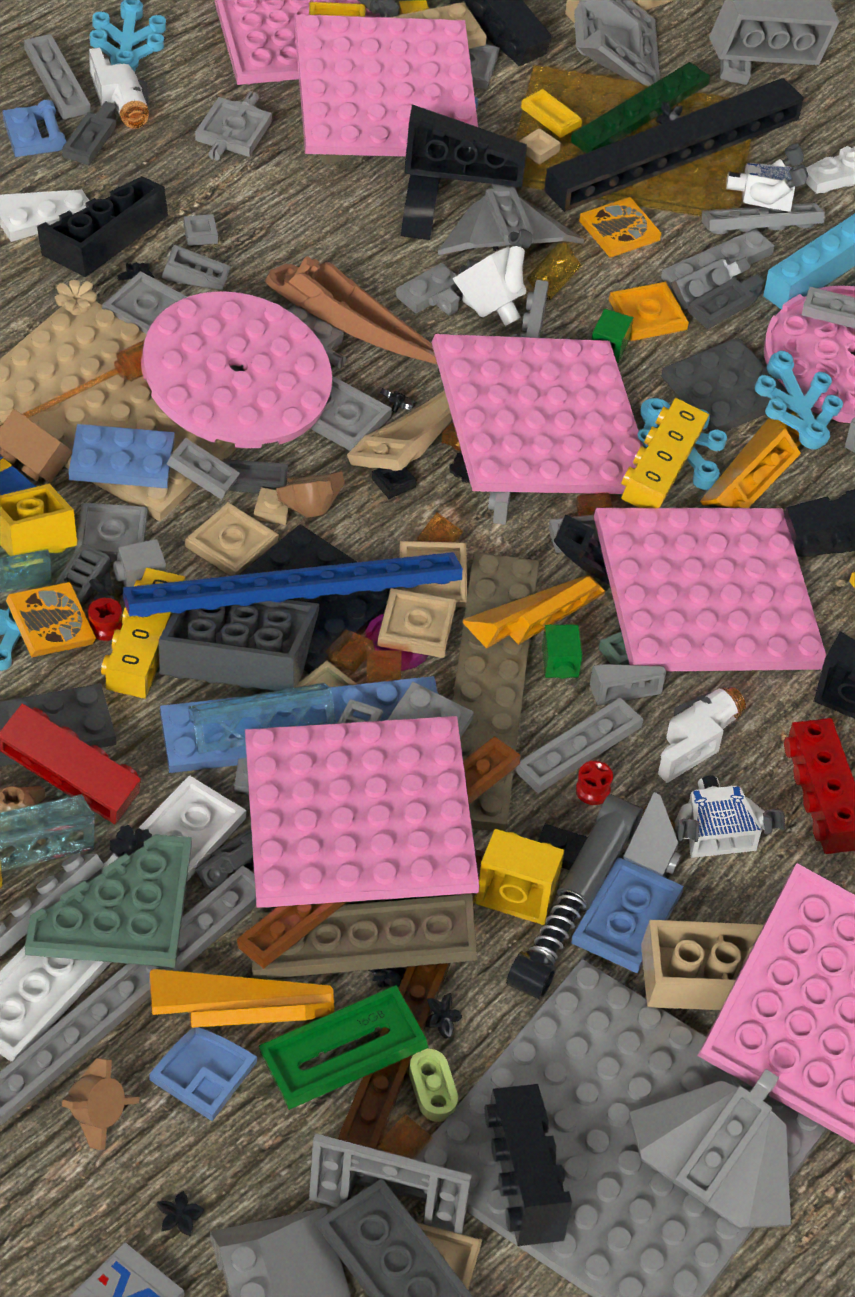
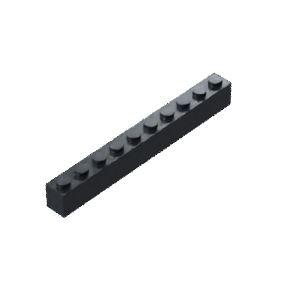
M780 78L549 167L546 172L544 191L566 212L797 121L800 118L804 97L784 78Z

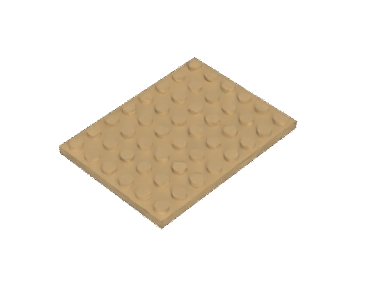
M96 301L90 302L89 310L82 312L80 315H73L70 311L66 310L65 305L61 306L0 359V427L12 410L15 409L71 450H73L77 424L175 432L173 452L187 438L222 462L223 459H227L237 449L235 443L216 439L214 443L196 436L175 423L161 410L152 398V390L147 380H144L141 358L147 334L140 331L136 324L126 323L115 317L112 311L103 310L102 305ZM71 456L64 464V467L67 469L70 466ZM170 468L168 488L92 482L132 506L148 507V515L159 522L198 486V484L173 468Z

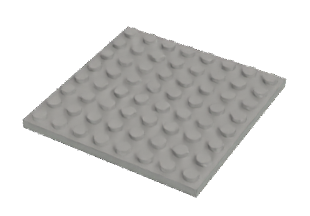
M581 959L463 1098L456 1110L446 1118L413 1157L417 1161L472 1175L466 1212L517 1245L515 1232H508L505 1210L509 1208L507 1196L501 1197L498 1174L502 1173L500 1162H494L491 1140L495 1138L493 1128H487L484 1107L486 1104H490L492 1089L538 1084L549 1120L548 1133H545V1136L553 1135L556 1165L562 1164L565 1181L563 1182L564 1192H570L572 1206L564 1241L518 1247L592 1297H705L755 1229L737 1228L643 1162L629 1117V1112L721 1080L738 1088L742 1086L749 1092L753 1087L697 1056L707 1037L663 1009L647 1007V1000L583 959ZM768 1096L764 1102L771 1106L772 1111L786 1124L790 1182L829 1129Z

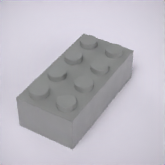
M725 0L709 38L719 59L819 65L840 21L829 0Z

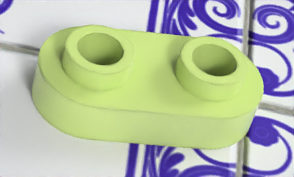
M425 1049L414 1054L410 1060L409 1076L419 1109L427 1119L443 1122L456 1110L458 1105V1093L447 1059L441 1052L434 1049ZM428 1070L433 1072L434 1074L428 1076L423 1074L422 1072ZM438 1102L443 1104L444 1106L435 1107L432 1104Z

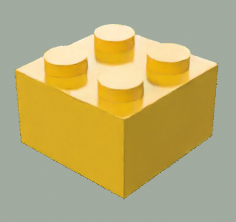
M50 483L0 495L1 547L13 561H29L38 555L60 553L65 551L66 548L77 546L74 509Z
M494 829L481 861L479 893H477L476 904L545 926L546 918L557 894L564 850L554 847L549 843H540L521 837L513 832Z

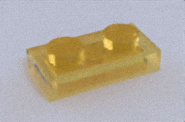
M563 242L554 247L528 275L527 280L533 289H535L536 280L548 281V301L577 272L581 264L567 243Z

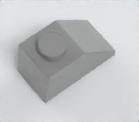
M654 792L624 854V860L665 877L667 872L674 873L681 854L677 853L678 840L661 795Z

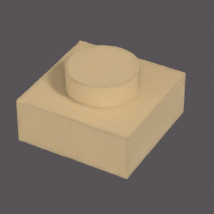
M540 128L519 141L527 144L526 155L538 164L543 163L560 151L561 142Z
M261 487L254 509V519L286 525L291 508L278 501L276 490Z

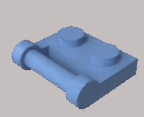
M43 100L37 106L2 110L3 121L15 157L60 151L67 142L65 135L60 132L55 117L56 108L51 100ZM37 120L45 121L49 137H41Z

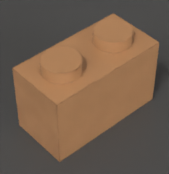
M15 409L12 410L0 427V455L12 464L17 459L25 464L21 470L36 481L41 476L51 483L72 455L70 448Z

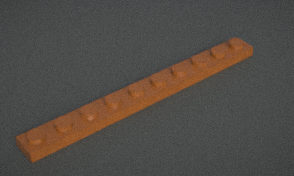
M495 736L463 760L469 804L520 764V754ZM347 902L278 906L237 938L238 949L264 969Z

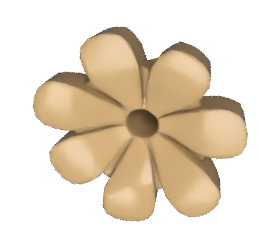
M71 280L69 287L64 283L57 285L59 294L55 296V300L58 306L65 305L66 310L70 311L73 315H80L82 312L89 310V303L95 302L97 294L91 292L93 288L91 282L86 281L80 286L78 280Z

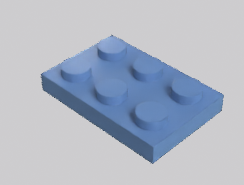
M77 424L69 466V480L168 488L171 467L167 465V462L173 454L175 432Z
M618 857L589 910L586 911L575 930L571 944L638 974L643 965L641 943L649 920H668L682 895L684 886Z

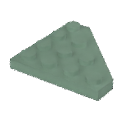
M155 834L144 841V846L129 856L124 854L104 867L102 874L88 883L84 880L61 895L59 902L46 910L41 908L30 915L25 942V955L175 968L192 837Z

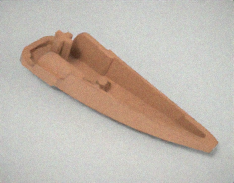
M306 256L300 267L284 264L270 270L265 282L269 287L294 305L302 307L328 324L377 347L437 364L432 343L360 288L352 279L347 278L333 264L324 262L318 265L319 261L317 259H311Z

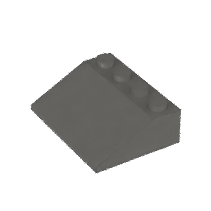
M286 600L284 602L266 601L253 603L249 606L230 605L221 606L214 610L202 608L186 610L183 613H173L159 638L160 674L170 675L178 679L191 678L205 680L209 683L239 685L243 688L268 689L277 693H294L303 674L319 612V604Z

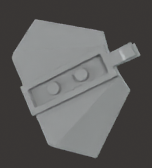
M491 184L492 189H486L485 196L472 204L439 248L438 255L472 248L512 245L508 242V235L512 232L519 233L520 229L532 233L533 240L531 244L559 241L584 244V238L518 196L515 187L506 188L505 185Z
M766 1069L750 1092L742 1086L738 1088L721 1080L629 1112L641 1160L739 1229L791 1226L786 1124L772 1111V1107L764 1102L779 1079L778 1076Z

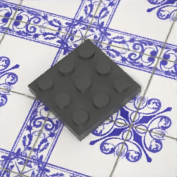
M738 337L662 369L661 377L684 402L698 409L706 410L710 414L707 427L710 431L721 430L726 432L766 415L765 409L771 400L769 397L759 395L754 387L760 376H772L768 373L764 364ZM772 377L776 382L775 387L788 394L787 389L778 379Z

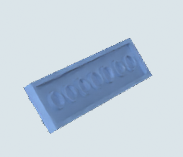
M435 677L294 691V693L282 692L160 706V717L169 773L237 766L238 759L247 758L245 729L337 724L350 699L382 709L383 714L380 721H386L412 682L438 694ZM354 711L353 714L354 717L369 721L371 717Z

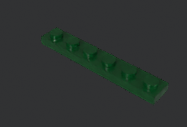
M688 62L573 132L571 143L583 152L588 153L617 142L663 113L661 109L662 102H666L672 108L708 86L710 75L691 62Z

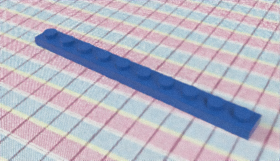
M454 552L123 587V600L129 616L148 617L157 613H183L186 610L202 608L214 610L221 606H249L253 603L266 601L284 602L287 599L303 597L314 599L321 595L330 594L349 595L358 591L370 590L379 592L386 588L394 587L414 588L422 584H448L451 581L462 580L463 568Z

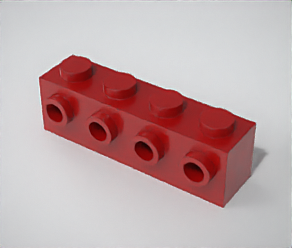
M22 703L0 731V752L114 825H116L140 792L141 778L138 777L137 772L126 764L119 765L109 759L108 754L102 748L96 745H87L79 739V736L72 729L66 726L59 727L54 724L46 713L36 707L31 709Z
M832 718L792 722L789 736L784 739V749L786 756L792 758L795 782L802 787L805 811L811 813L815 840L821 842L824 854L855 851V781Z

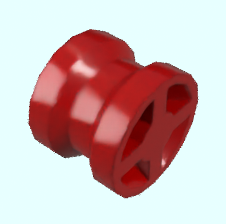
M99 598L89 605V624L96 639L101 641L112 640L115 630H121L123 626L121 605L112 598Z
M589 761L580 767L576 784V795L582 802L589 805L604 803L607 796L611 793V784L613 782V771L611 768L600 761Z

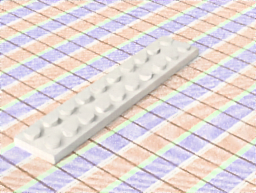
M189 775L139 828L142 830L148 829L152 836L157 834L192 837L188 881L196 873L195 869L205 863L212 856L211 854L246 819V810ZM113 854L104 863V866L87 881V883L92 879L96 878L97 876H99L100 874H102V869L104 867H106L107 865H109L110 863H112L120 857H116L115 854ZM24 946L0 971V1055L11 1062L50 1029L111 962L25 955Z

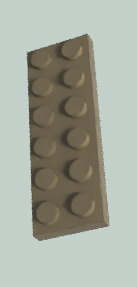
M472 894L343 905L264 969L252 960L253 976L256 979H270L476 961L478 959ZM270 912L252 913V927Z

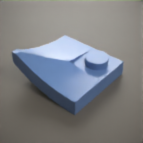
M194 1027L168 1051L149 1074L151 1082L213 1121L256 1065L257 1056L213 1032Z

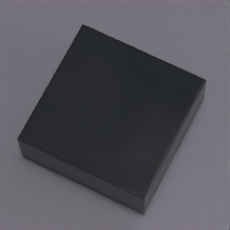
M406 467L397 471L378 468L372 471L371 477L388 499L416 488L417 480Z

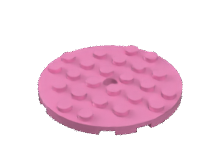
M855 286L818 288L855 298ZM799 294L783 304L782 310L772 317L768 325L764 341L766 365L774 353L778 351L790 353L794 361L792 371L804 396L811 387V381L815 373L824 372L828 374L832 379V383L828 391L821 394L811 411L820 414L825 398L828 395H835L842 400L843 406L839 414L833 416L832 419L840 423H851V420L855 417V355L850 352H855V328L802 316L806 296L803 297ZM778 379V381L785 387L782 379Z
M207 292L181 299L157 316L147 332L141 358L144 380H147L152 390L151 396L154 401L175 423L196 436L214 443L216 439L235 443L237 448H261L262 444L278 441L280 445L294 440L308 431L318 421L330 396L332 370L329 358L320 340L294 314L279 304L256 296L237 292ZM236 365L240 367L243 365L244 371H234L230 366Z

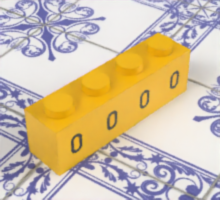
M676 397L669 409L663 406L655 422L659 427L652 426L644 441V444L648 445V447H640L633 460V464L637 465L634 469L629 466L621 484L626 486L621 499L638 508H660L697 442L710 414Z
M146 567L142 579H137L134 586L185 581V576ZM125 606L122 615L123 626L121 630H115L111 645L113 649L111 655L106 654L102 662L101 674L105 675L106 690L146 699L159 666V638L173 613H157L148 617L129 616Z

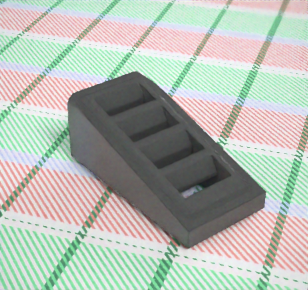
M82 544L74 553L54 585L72 582L80 586L81 589L72 585L82 607L95 592L89 581L96 579L101 582L102 577L109 572L110 574V557L101 551ZM80 572H81V573H84V574L88 575V577H86V576H84V575H81V574H79V573H80Z

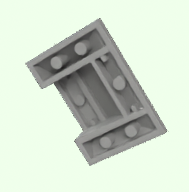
M580 0L574 11L576 48L582 55L590 57L596 63L643 88H647L659 81L660 72L655 19L631 0Z
M315 1133L312 1149L309 1200L339 1207L351 1198L355 1184L369 1187L382 1178L394 1194L426 1202L423 1224L463 1234L472 1175Z
M326 1207L210 1231L218 1270H223L229 1297H351L340 1257L317 1228V1221L328 1214Z

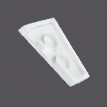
M846 146L840 149L838 156L834 158L825 157L806 167L808 172L806 184L816 194L855 185V146L853 148Z
M82 189L0 195V226L11 242L38 234V225L44 222L51 225L60 220L59 215L69 210L74 214L85 209V203L89 199Z

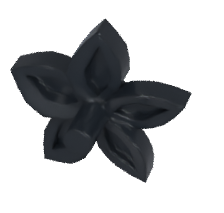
M662 102L661 109L663 115L658 116L655 122L664 124L679 118L683 106H677L671 110L666 102Z
M126 262V271L117 275L118 280H131L141 271L155 279L152 272L149 271V263L139 264L135 262L131 264Z
M383 388L380 391L382 395L388 398V401L394 402L392 406L393 412H397L399 407L411 410L416 404V401L398 391L392 393Z
M109 572L102 577L101 582L96 579L89 581L93 589L99 592L94 596V601L99 598H112L120 604L118 597L123 594V588L118 585L112 586Z
M396 967L368 971L373 973L371 980L379 981L378 986L384 988L385 984L389 986L397 985L399 987L406 969Z
M451 993L445 994L441 1002L435 998H428V1005L434 1014L427 1018L425 1027H438L439 1033L445 1039L450 1038L454 1030L453 1023L463 1018L458 1010H450L452 1007Z
M184 1190L177 1194L174 1203L169 1201L157 1202L158 1209L167 1215L163 1220L161 1232L171 1230L178 1225L179 1230L183 1234L191 1236L193 1220L198 1219L204 1213V1209L201 1206L188 1204V1198Z

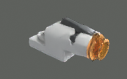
M101 48L89 49L90 74L101 106L105 101L116 104L115 108L125 125L132 129L144 126L149 116L147 82L138 80L134 70L128 64L110 65L109 59H104Z
M719 688L675 707L674 717L670 720L666 737L670 745L661 754L658 775L666 783L719 752L723 729L732 721L738 719L746 708L744 697L736 688Z

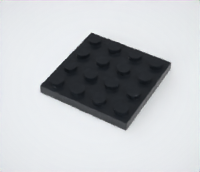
M299 524L239 575L357 563V561ZM386 588L379 592L367 590L353 592L349 595H321L314 599L304 597L287 599L319 604V612L304 670L310 674L325 661L331 662L364 633L373 619L385 613L391 588Z

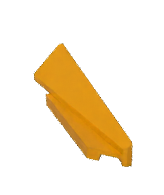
M767 419L703 496L700 503L704 506L749 508L801 454L797 448L801 445L799 432L779 420Z
M586 575L467 617L462 622L486 649L509 635L519 645L543 631L545 625L555 624L604 595L606 591L592 576Z
M152 969L149 974L152 1015L189 1012L190 1026L192 1028L311 1020L325 1017L335 1012L334 992L330 985Z

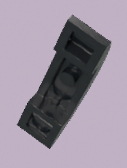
M410 175L401 237L430 240L441 178Z
M565 515L554 538L555 544L584 571L610 585L600 542L592 538L595 529Z

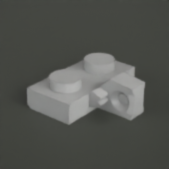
M440 263L397 287V299L415 314L430 305H436L450 316L458 311V300H460V297L455 293L459 288L453 280L457 275L446 265Z

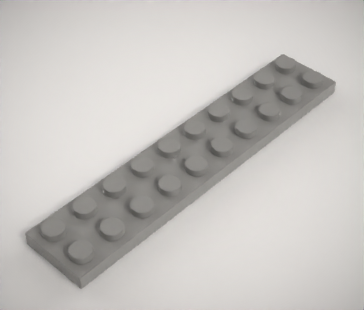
M140 271L104 302L102 309L112 311L115 317L126 323L136 324L140 331L147 334L151 324L161 312L187 296ZM236 365L230 366L234 371H244L243 365L240 367ZM332 376V388L326 407L318 421L310 429L351 451L364 436L378 430L391 418L392 408Z

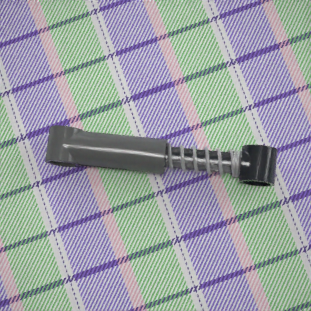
M612 794L607 796L598 813L595 826L557 891L559 896L557 899L558 905L552 908V915L546 918L547 925L541 927V936L536 937L534 940L535 946L529 948V951H521L517 955L509 971L506 981L507 985L538 1000L545 996L556 971V966H554L555 959L558 958L556 952L558 949L564 948L562 942L564 939L569 938V929L575 928L573 922L581 917L579 911L589 910L626 841H630L642 818L643 808Z

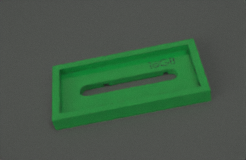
M397 985L263 1043L258 1047L281 1096L290 1110L428 1048V1043ZM377 1027L390 1029L388 1034L310 1069H299L302 1063L319 1056L318 1053L329 1052L374 1032Z

